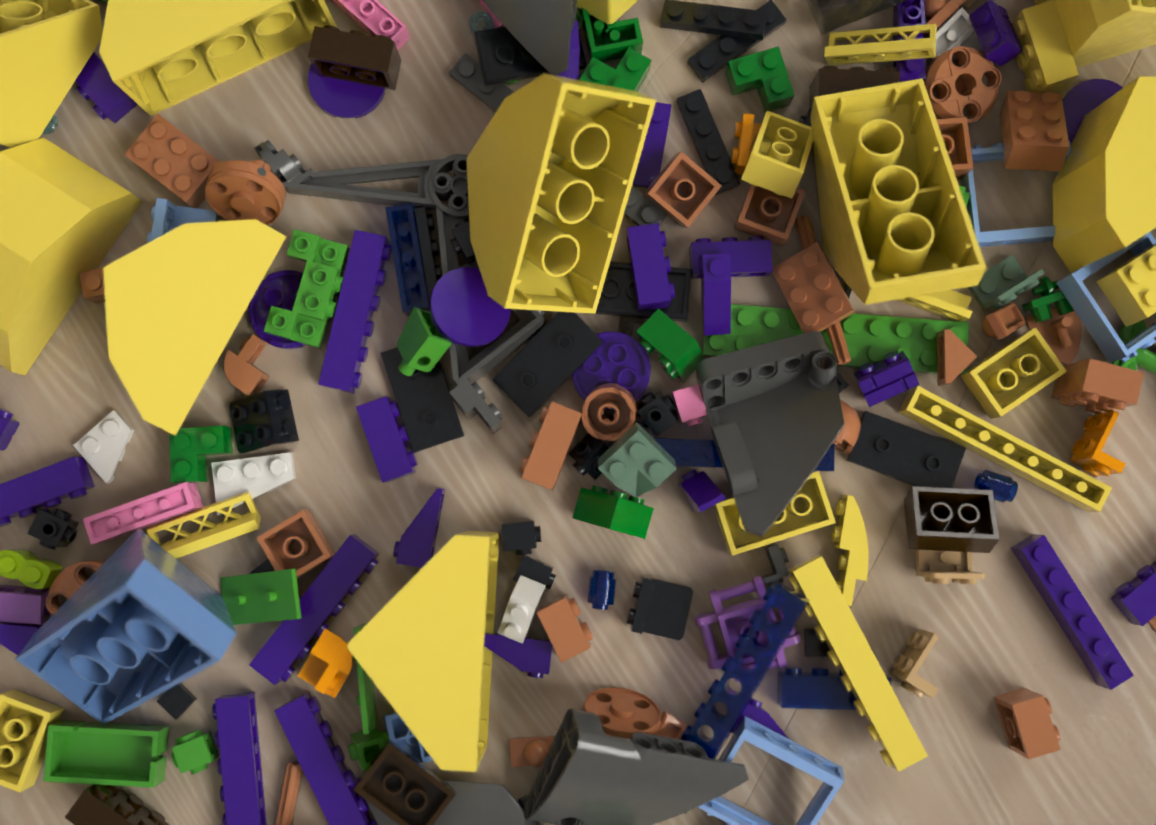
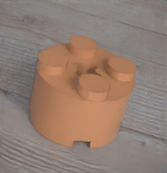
M616 383L603 384L593 389L582 407V423L587 432L597 439L616 441L634 425L637 415V406L633 395L626 388ZM605 407L615 409L614 417L603 414L606 409Z

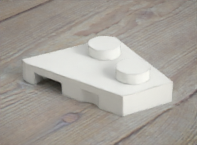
M963 7L957 9L937 29L936 57L957 46L970 47L982 51L969 15ZM952 55V60L957 59L956 56Z
M113 410L73 446L104 482L110 484L115 478L113 474L118 462L123 459L125 446L130 442L134 429L118 411Z

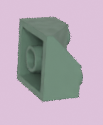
M637 422L598 458V469L618 488L634 497L657 488L677 469L675 459Z

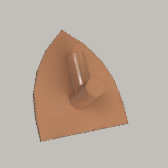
M1053 307L1050 308L1053 318L1039 323H1035L1032 315L1025 316L1028 329L1036 327L1059 361L1065 365L1071 364L1078 353L1082 334L1081 320L1076 312L1073 311L1059 316L1057 308Z

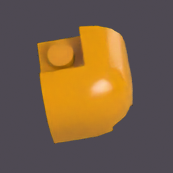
M325 628L297 677L313 685L314 689L320 693H326L335 698L353 666V655L347 648L348 643L339 635Z

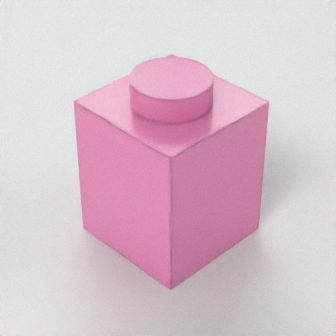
M698 384L671 393L680 424L687 423V426L690 427L703 423L702 418L708 414Z

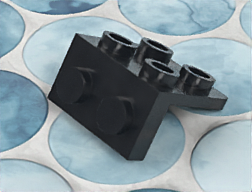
M288 390L263 391L230 403V415L239 453L243 454L271 445L299 441Z
M641 576V581L635 582L632 597L637 599L634 609H629L626 624H630L631 632L639 634L645 632L681 640L685 632L693 590L687 586Z

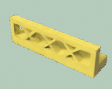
M925 24L829 33V46L825 47L824 57L829 66L936 58L937 25ZM930 32V38L914 39L919 33ZM893 35H900L905 39L888 41ZM873 37L875 40L878 41L873 43H862L866 38ZM847 39L851 43L849 45L836 46V40Z
M953 290L896 299L897 301L957 322H964L970 319L972 311L968 310L972 297Z
M247 491L147 527L146 531L151 539L177 559L259 529L261 516L250 492ZM246 501L250 510L249 513L243 515L231 511L234 504ZM214 511L226 515L223 522L218 524L206 519L208 514ZM190 520L200 524L198 531L190 533L182 530L183 522ZM165 529L175 533L171 541L161 544L156 532Z

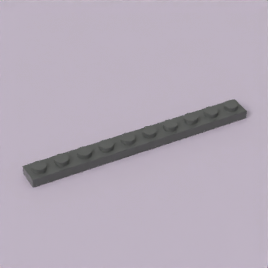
M466 53L449 71L450 77L495 113L504 99L514 93L504 83L485 86L480 64ZM633 186L631 187L624 216L637 226L655 223L660 225L667 217V214Z

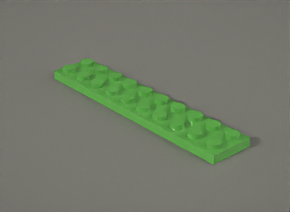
M731 304V334L703 336L702 354L703 356L715 357L804 333L791 309ZM851 314L840 321L851 361L844 365L837 364V366L859 368L865 363L872 362L875 364L883 360V356L889 352L904 351L914 372L937 374V333L944 329H950L968 347L969 322ZM824 329L820 333H822L829 351L833 354L827 331ZM967 367L959 374V376L967 372Z

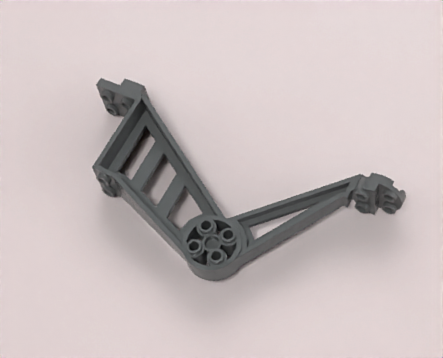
M269 140L260 143L254 148L260 158H263L264 162L270 165L272 173L279 178L289 194L408 208L425 207L426 210L436 211L442 274L445 275L447 272L459 268L458 255L450 240L453 239L452 229L455 228V224L463 219H469L466 159L468 155L455 154L438 160L314 172L310 168L305 172L302 164L294 154L288 156L284 149L278 152ZM453 170V172H454V177H453V179L451 178V176H450L449 174H447V172ZM419 177L418 193L348 185ZM448 200V207L444 205L441 201ZM477 260L462 266L479 269ZM512 309L520 322L470 361H468L467 346H459L454 343L450 345L452 376L456 386L449 392L451 398L468 420L478 414L493 434L502 428L500 421L502 420V415L493 403L486 404L484 401L486 399L485 393L476 381L528 342L544 327V311Z

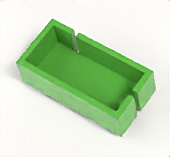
M60 720L48 725L43 782L154 788L165 781L167 756H161V754L167 751L169 726L110 722L103 725L100 722L91 721L86 723V721Z

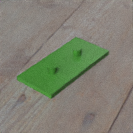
M295 568L220 578L222 597L233 625L301 619Z
M363 623L354 628V637L366 626L367 623ZM357 661L360 696H356L357 706L361 705L363 734H369L378 725L374 682Z

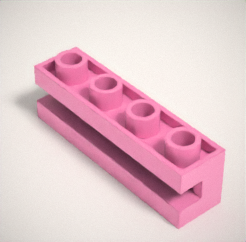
M330 0L369 36L383 35L391 38L395 42L397 50L410 39L407 27L377 0Z
M184 482L83 519L91 545L104 544L132 534L138 528L140 530L146 529L152 525L203 508L204 505L196 483Z

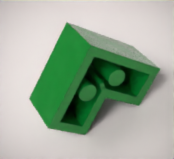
M584 8L580 10V14H583L582 18L584 19L582 26L590 61L592 57L601 62L623 58L628 48L642 54L643 38L638 17L606 24L590 15Z
M779 46L728 61L725 74L732 96L757 89L765 113L766 111H773L791 104L795 95Z
M628 48L615 70L592 57L580 81L638 92L650 71L652 60Z
M659 308L636 331L641 340L639 345L649 354L654 352L659 356L657 360L664 366L662 369L672 379L678 377L684 382L696 370L697 364L705 360L698 342Z
M226 426L179 428L176 436L169 433L171 483L207 482L206 456L233 454L232 428Z
M595 485L592 486V490L581 487L573 519L639 538H646L654 508L644 505V499L629 495L628 500H626L627 494L611 490V494L608 495V489Z

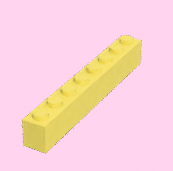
M919 386L909 389L898 413L1087 512H1100L1112 487Z
M816 555L788 570L791 575L788 581L794 592H800L803 597L802 608L808 617L813 616L817 624L814 630L821 642L826 641L830 649L827 655L834 667L839 666L843 676L840 679L848 692L852 690L856 698L853 704L861 717L865 715L870 724L866 726L869 735L874 742L879 741L883 749L879 753L886 766H892L900 772L928 757L823 557Z

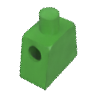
M414 307L397 342L398 350L403 358L398 370L406 376H412L416 369L430 372L452 344L434 326L431 312Z

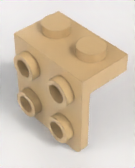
M916 550V576L925 577V582L950 584V579H952V582H960V584H977V579H985V573L973 571V552Z
M922 629L910 635L907 640L908 648L903 655H898L893 662L892 668L894 670L891 674L903 681L900 686L913 695H917L920 698L926 695L934 699L939 689L916 673L936 643L938 636L933 632Z

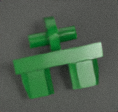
M1047 276L1039 278L1038 281L1040 283L1038 287L1032 288L1034 296L1041 294L1042 297L1022 304L1024 312L1030 310L1035 323L1053 318L1048 304L1054 302L1059 316L1074 311L1062 291L1054 293V290L1059 288L1056 283L1058 280L1051 282Z

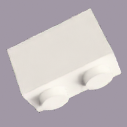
M520 575L510 596L498 634L523 644L546 585Z

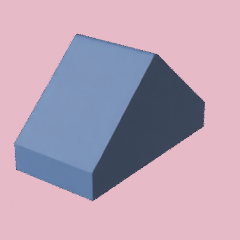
M138 528L36 631L15 660L104 725L220 661L237 633L223 597Z

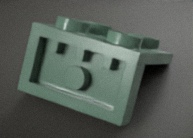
M1012 254L985 271L978 285L968 288L982 310L991 306L995 310L1011 302L1022 292H1026L1040 282L1037 278L1045 273L1041 269L1027 276Z

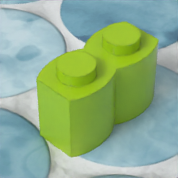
M25 549L0 551V575L9 579H19L30 588H50L55 578L64 570L59 563L50 559H39L34 553Z

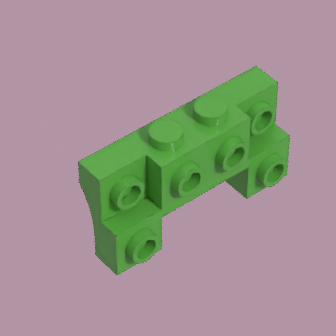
M293 230L286 255L290 258L306 262L293 310L289 311L271 306L264 329L265 333L321 349L329 319L335 316L337 307L335 299L337 292L340 293L344 278L342 275L350 251L348 245L326 240L311 233Z

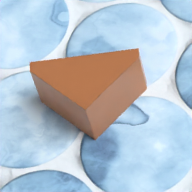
M944 329L937 333L938 386L950 384L977 357L950 329Z

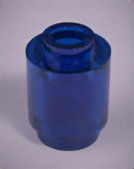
M984 470L982 474L979 473L976 476L974 488L993 490L994 500L1004 503L1005 501H1013L1017 493L1018 483L1009 476Z
M593 570V575L589 578L587 599L588 603H592L593 609L608 610V605H614L616 588L614 572Z

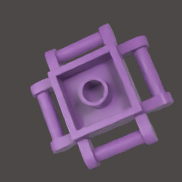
M756 576L752 578V581L720 591H717V589L708 591L714 611L698 614L694 617L696 626L700 627L708 654L707 664L709 669H718L730 665L735 682H739L745 676L774 667L779 669L787 667L784 648L801 642L800 634L795 630L787 599L789 596L787 589H779L767 595L761 576ZM754 591L757 593L758 598L726 608L722 607V601ZM776 603L785 630V635L780 637L771 606ZM718 622L727 654L719 655L711 630V623ZM774 655L773 657L766 658L740 667V665Z

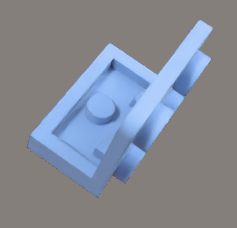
M157 198L156 206H153L151 210L153 226L152 232L148 233L147 244L186 223L217 222L218 214L214 210L176 206L168 199Z

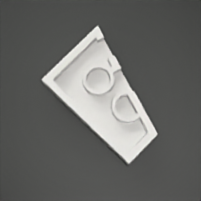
M292 452L211 463L216 503L247 491L250 492L252 499L296 479ZM246 501L234 504L233 508L245 504Z

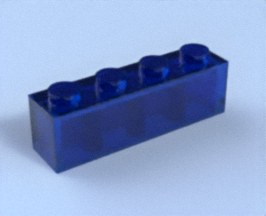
M412 203L385 207L402 312L407 317L410 316L414 307L431 312L414 206Z
M785 667V672L778 671L777 704L781 708L856 710L853 704L856 698L852 690L848 692L840 679L843 676L841 669H839V673H829L827 668H812V672H802V668ZM885 675L891 685V677Z

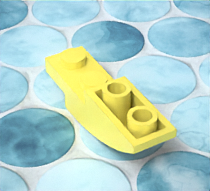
M842 495V500H838L836 505V515L839 518L838 525L833 527L831 541L835 542L834 548L844 549L843 555L840 554L837 569L841 572L839 581H836L847 604L852 606L856 579L867 581L869 551L864 521L855 498L851 495Z

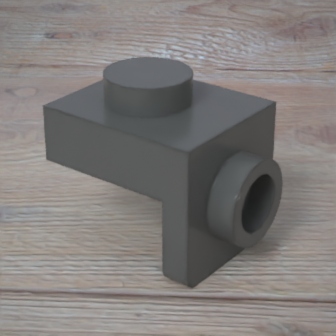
M778 544L764 547L773 572L761 576L764 584L768 583L769 587L784 582L783 577L789 575L785 563L789 562L787 554L783 547L779 548Z

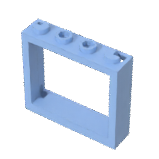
M1069 141V150H1068V153H1067V155H1066L1065 160H1067V158H1068V156H1069V154H1070V152H1071L1070 141ZM1003 143L994 144L991 148H982L981 145L971 147L973 163L1004 160ZM973 169L960 179L961 186L966 187V192H970L966 209L979 247L1053 241L1055 226L980 232Z
M1150 232L1125 248L1086 265L1056 282L1109 363L1120 359L1124 363L1138 355L1137 349L1143 350L1156 342L1154 339L1156 337V322L1123 344L1082 280L1129 249L1136 256L1155 244L1156 240Z
M744 716L718 760L731 762L745 740L823 781L796 824L816 825L844 782L842 767ZM721 796L698 807L706 811L707 815L715 816L725 821L727 825H774Z

